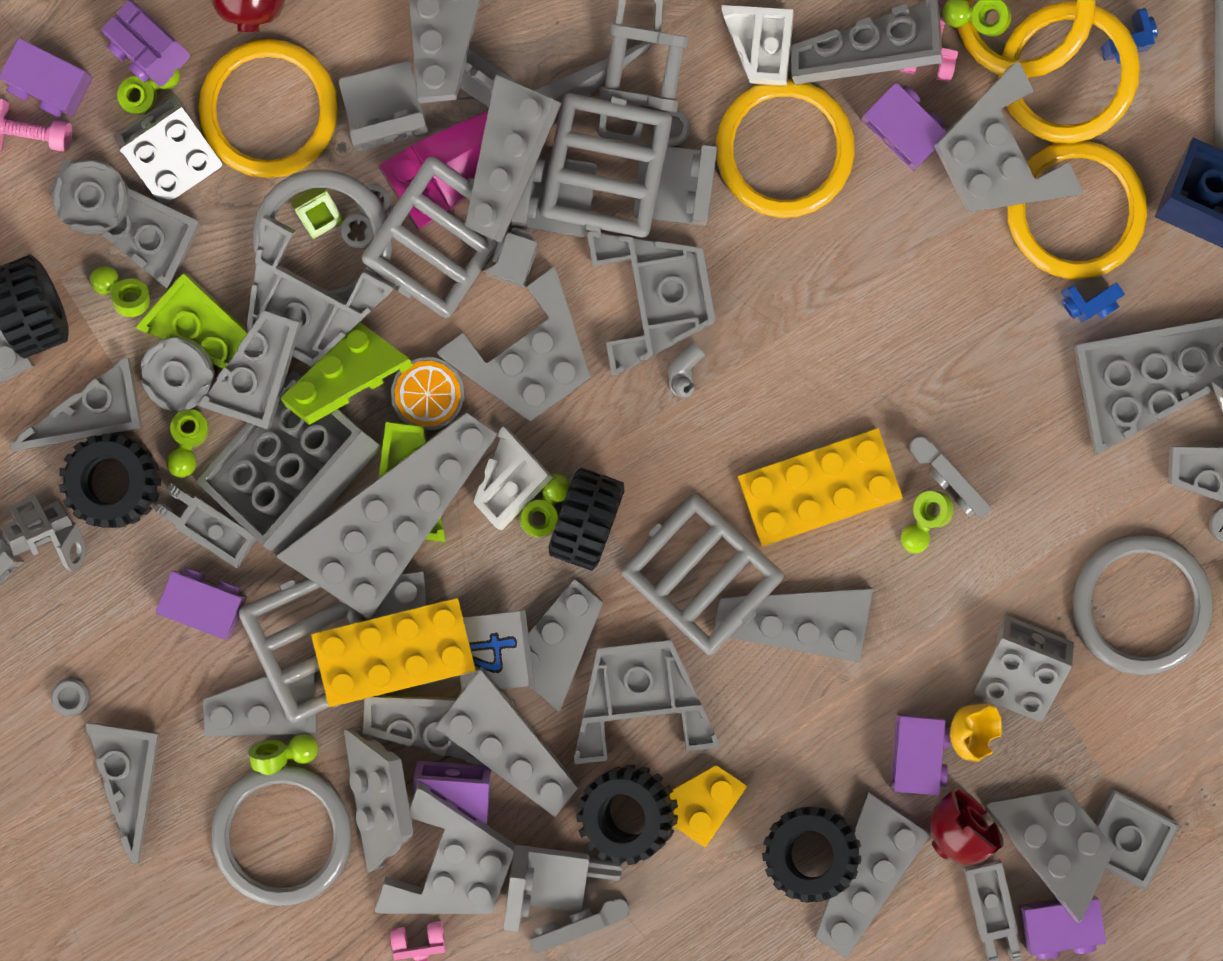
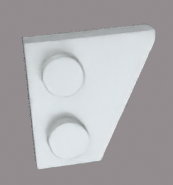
M722 5V15L749 82L753 84L787 86L794 19L793 9Z
M504 426L498 432L499 444L493 459L489 458L484 471V481L479 486L473 502L499 530H503L553 479L552 475L518 438Z

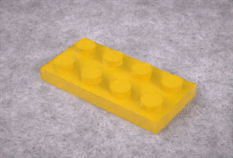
M879 428L737 476L761 547L903 499Z
M458 598L311 634L329 707L476 671Z

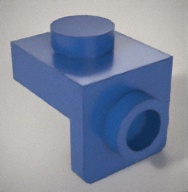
M1143 8L1137 10L1132 15L1135 33L1131 34L1137 46L1138 53L1149 50L1155 44L1154 39L1158 35L1154 18L1152 16L1148 17L1147 9ZM1111 39L1107 40L1101 46L1104 61L1116 59L1117 64H1121L1119 53Z
M1116 282L1085 302L1076 287L1071 285L1061 291L1065 298L1061 302L1071 318L1075 319L1078 317L1080 322H1084L1096 314L1102 319L1118 309L1120 306L1116 301L1123 297L1125 293Z

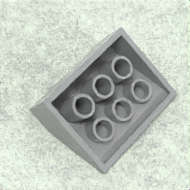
M292 370L285 379L272 427L265 429L247 422L196 481L263 547L276 555L302 537L304 533L315 525L382 447L340 409L333 411L310 425L288 409L282 402L281 397L302 378L295 370Z

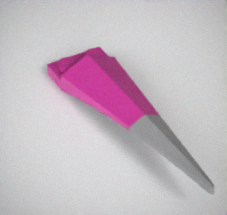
M645 41L625 51L623 69L648 50L652 42ZM609 58L534 91L560 103L566 93L590 96L605 84ZM560 108L553 122V125L558 122ZM488 111L411 144L409 148L380 164L379 169L397 198H401L428 157H436L465 179L469 177L475 179ZM435 175L422 192L424 196L448 213L466 198ZM414 206L408 213L417 230L434 222V220Z

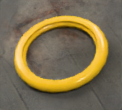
M966 0L973 7L974 0ZM1077 0L1076 17L1071 30L1063 42L1052 51L1037 58L1019 60L999 55L981 39L972 22L958 27L957 32L965 49L975 61L993 73L1003 75L1010 65L1019 61L1027 78L1046 75L1063 66L1077 54L1088 38L1094 21L1096 0Z
M1062 1L1046 5L1029 14L1014 29L1006 41L1002 56L1019 59L1029 39L1040 29L1054 22L1074 20L1076 17L1077 1ZM1095 5L1093 25L1103 30L1110 37L1119 53L1121 78L1117 92L1109 105L1098 115L1085 122L1072 125L1056 124L1044 120L1026 105L1023 98L1007 105L1009 114L1023 129L1038 138L1054 143H1076L1092 139L1108 131L1117 123L1133 102L1140 76V60L1137 46L1127 27L1117 16L1101 6Z
M267 38L251 40L233 47L216 61L207 73L200 89L198 114L203 135L220 160L232 169L248 176L275 178L300 171L320 156L329 144L336 128L338 101L331 76L318 58L305 48L289 41ZM275 57L294 63L312 80L319 97V119L313 135L295 153L280 159H257L241 153L226 139L218 123L216 106L223 82L233 70L255 58Z
M792 78L787 79V86L755 84L741 93L724 113L719 123L715 140L717 166L721 178L730 192L750 209L760 214L777 218L800 217L815 212L831 202L843 189L851 174L855 158L854 133L850 120L841 105L828 92L812 83L795 85ZM775 97H794L803 99L816 106L827 117L836 137L837 154L834 167L828 178L813 192L796 199L780 200L767 197L754 190L740 174L734 158L733 143L736 130L743 117L756 105Z
M1087 140L1076 143H1055L1035 153L1027 161L1033 177L1036 179L1044 169L1052 164L1070 158H1084L1106 166L1118 177L1127 194L1129 217L1126 229L1113 248L1100 257L1087 261L1061 259L1047 252L1035 240L1028 226L1026 203L1007 206L1008 223L1013 239L1025 257L1036 267L1053 276L1075 280L1091 279L1107 274L1127 260L1137 248L1144 234L1148 214L1147 197L1142 181L1133 166L1124 157L1101 143Z

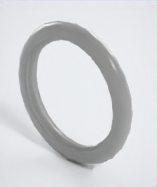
M329 169L306 170L292 174L277 183L264 197L256 213L253 227L254 252L256 255L259 247L261 232L259 227L262 217L268 215L275 219L279 209L289 198L311 188H329L353 198L368 216L374 237L388 216L377 196L355 178ZM392 239L380 255V257L390 262L393 249ZM367 266V270L375 273L380 277H383L379 273H377L376 271ZM359 278L346 287L328 292L348 302Z
M1147 534L1117 539L1095 552L1081 570L1075 583L1072 600L1074 622L1080 638L1089 651L1111 668L1123 673L1140 676L1163 673L1176 668L1189 659L1203 643L1210 628L1213 614L1212 589L1205 571L1196 558L1175 542L1164 537ZM1149 553L1170 560L1182 570L1189 580L1194 593L1195 609L1193 621L1188 632L1177 645L1155 656L1138 657L1116 650L1103 639L1092 617V593L1099 576L1117 559L1130 554Z
M285 765L279 772L271 775L252 771L236 781L222 797L214 813L211 828L212 851L219 870L228 883L243 896L261 904L277 907L298 905L316 898L329 889L341 875L351 849V820L345 803L335 788L321 776L309 770ZM285 783L310 791L322 802L329 813L333 825L334 839L326 864L315 876L293 887L277 888L266 886L253 880L241 869L230 847L229 833L232 818L238 806L247 796L259 788L271 784Z

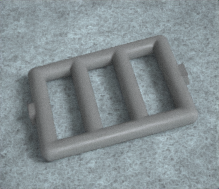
M566 93L561 102L540 214L544 218L586 226L585 230L600 233L602 229L637 237L648 236L662 174L672 116L667 112L628 105L625 99L612 97L611 101ZM575 109L656 125L652 148L572 132L571 128ZM570 146L648 162L644 184L566 169L564 168L567 148ZM560 183L641 199L637 221L556 205Z
M428 157L363 253L362 261L365 265L395 284V290L410 299L412 296L441 317L449 318L497 248L498 241L488 237L484 238L474 230L465 227L463 222L422 194L434 175L469 200L471 199L474 179L470 177L465 179L436 157ZM413 206L476 250V253L465 269L401 225ZM510 222L507 231H508L509 228L511 227L512 222ZM392 237L456 281L444 300L380 257Z
M698 494L690 495L662 526L658 523L648 533L651 538L622 568L623 577L708 655L714 654L742 623L747 625L757 615L754 610L784 578L783 572ZM696 512L711 527L665 577L654 586L640 570ZM723 537L738 552L691 603L681 611L666 596ZM751 562L765 575V578L723 623L708 636L693 621L747 563Z
M307 577L298 582H294L292 579L279 585L280 590L243 606L239 610V617L287 719L292 723H297L329 707L325 693L298 705L289 687V684L320 670L317 657L313 656L281 671L273 650L346 616L350 624L365 621L361 613L339 599V604L265 637L257 617L320 588L319 585Z

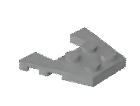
M1019 61L1010 65L1004 71V74L982 94V97L934 144L966 212L1072 197L1083 193L1069 162L1035 179L1001 112V108L1034 92Z
M265 215L262 217L259 227L261 232L259 247L256 251V270L254 284L251 289L246 332L250 331L264 310H271L303 321L293 357L312 367L394 289L395 284L365 269L348 302L280 266V262L296 231Z
M593 231L587 232L593 267L631 261L644 336L606 342L612 376L623 373L716 322L703 248L640 240L626 236L607 235Z
M554 267L527 286V289L549 318L497 357L485 363L464 333L437 351L440 358L530 422L591 379L559 276Z
M671 639L597 648L574 756L575 764L608 761L604 728L605 721L682 713L686 751L720 748L716 734Z
M418 782L409 807L411 819L444 828L424 886H416L385 876L374 912L382 914H492L513 858L515 843L476 818L474 821L459 811L456 804L447 798L445 800L441 799L431 792L429 786Z

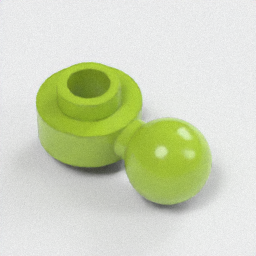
M948 0L942 8V18L947 25L954 28L962 27L968 22H972L973 26L980 33L987 36H997L1009 27L1011 11L1002 0H979L974 7H971L966 0ZM992 11H997L999 14L997 22L989 24L987 22L988 14Z
M175 70L174 75L169 81L160 87L150 78L145 83L137 76L125 79L120 84L117 92L120 106L132 114L148 113L156 105L157 90L159 88L167 90L178 84L180 70ZM135 88L141 92V97L137 102H133L130 98V93Z
M106 265L99 266L92 271L90 275L92 289L101 295L111 294L113 307L118 314L125 317H136L143 314L149 308L150 295L148 287L141 280L129 278L120 281L117 271Z
M193 409L178 412L170 424L171 435L178 443V447L170 452L166 465L172 475L180 478L187 477L194 472L196 458L192 453V449L203 444L209 434L207 420L200 412ZM188 421L194 422L195 430L192 433H184L182 431L184 423Z
M551 474L553 479L541 490L543 494L542 499L529 502L521 510L519 522L522 530L527 535L541 538L554 531L558 520V514L554 506L556 503L565 500L570 487V482L564 475ZM538 512L543 515L544 523L541 526H535L532 523L531 517L533 513Z
M925 491L916 498L913 513L917 523L907 526L902 531L900 537L901 544L906 551L914 554L925 551L930 544V528H940L950 522L954 507L952 500L947 494L941 491ZM935 503H938L940 506V513L937 516L933 513Z
M298 734L286 745L279 740L258 742L248 751L251 768L262 774L271 775L279 772L287 764L288 759H293L295 762L302 764L309 763L317 756L318 744L308 734Z

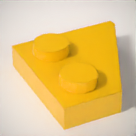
M715 764L690 780L675 786L672 789L673 792L669 794L670 799H676L678 807L674 810V814L678 815V821L674 827L706 848L747 788V785Z

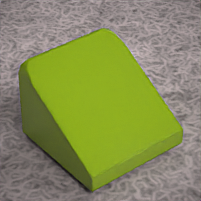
M311 188L291 200L294 210L312 239L345 221L326 188Z

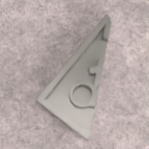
M122 358L119 360L116 366L101 377L95 378L88 383L85 389L78 394L72 395L53 409L50 415L35 426L29 427L10 444L11 451L17 452L84 440L93 435L101 436L102 434H117L143 429L131 359Z
M88 722L86 723V732L91 737L97 756L96 763L99 772L104 778L106 795L112 813L115 814L122 835L120 839L124 851L128 854L130 863L138 864L141 860L160 733Z

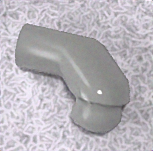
M695 343L690 344L668 367L669 387L675 396L687 398L693 394L695 385L692 381V368L705 357V354Z

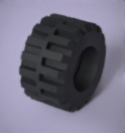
M30 254L0 266V330L10 347L23 359L66 343L69 335L66 314L55 286L43 265Z
M102 434L101 436L93 435L87 437L86 442H79L73 447L75 451L72 454L67 453L64 458L67 465L65 469L60 468L59 476L63 477V484H59L60 493H65L66 499L63 502L66 507L74 510L72 514L77 519H83L86 521V524L91 526L121 528L140 521L142 515H147L152 510L150 507L152 502H157L159 494L156 493L157 486H161V478H157L156 472L160 469L157 462H153L151 459L152 453L148 449H144L138 441L125 436ZM107 459H116L126 467L130 483L125 496L121 500L108 504L100 501L92 489V475L101 462Z
M580 467L574 473L548 546L549 556L590 571L594 570L599 564L625 491L624 482Z
M626 765L622 768L618 766L594 779L595 781L584 790L586 794L578 802V806L582 808V811L576 814L577 822H583L584 827L578 831L581 838L584 836L589 838L590 842L586 844L588 849L592 851L597 848L600 851L597 857L604 861L610 857L612 858V864L621 865L625 861H627L628 865H633L640 860L648 859L666 845V841L674 833L672 827L678 821V815L674 814L678 804L676 799H670L669 794L673 792L670 785L664 787L660 783L663 780L660 774L657 773L652 776L649 774L650 768L644 766L636 769L635 765ZM615 795H628L637 800L642 806L645 814V826L640 834L623 832L613 822L610 806Z
M802 807L785 813L778 822L773 823L769 829L771 830L769 836L765 837L763 845H766V851L762 853L763 861H766L767 869H765L767 876L772 877L774 880L773 885L777 890L784 891L786 893L785 896L806 903L825 901L845 891L850 886L851 881L856 878L858 864H861L862 857L859 855L860 840L856 839L855 829L845 821L842 815L836 814L827 808ZM811 831L823 834L833 848V862L830 869L817 877L803 875L795 867L792 860V846L796 838L803 833Z

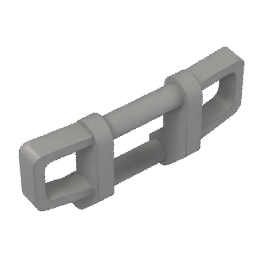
M618 0L615 23L611 24L609 33L613 38L605 87H601L599 99L611 101L612 97L627 100V104L639 105L643 108L650 107L677 112L678 100H675L683 50L688 48L689 37L661 32L663 0H653L655 3L654 31L622 26L626 0ZM627 39L669 46L661 97L619 90ZM600 114L597 129L600 137L627 142H637L640 139L644 123L636 122L635 129L631 134L606 130L607 116Z

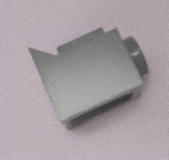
M512 228L511 233L507 232L502 242H498L492 260L495 265L483 271L484 274L525 288L539 247L538 242L532 240L533 234L517 228Z

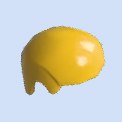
M990 704L963 706L954 715L950 726L952 747L958 756L971 762H979L985 756L992 754L993 751L989 748V743L991 740L1002 735L1001 716L997 708Z

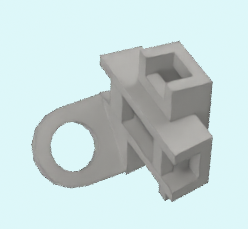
M33 495L9 506L14 521L1 527L5 542L9 544L13 557L29 549L34 556L39 553L36 547L51 541L65 569L75 571L80 568L85 557L84 539L77 523L71 522L59 501L42 508L36 496ZM31 506L34 507V509L31 511H28L22 515L19 514V512L24 509H27ZM75 542L77 553L75 560L72 562L70 559V549Z

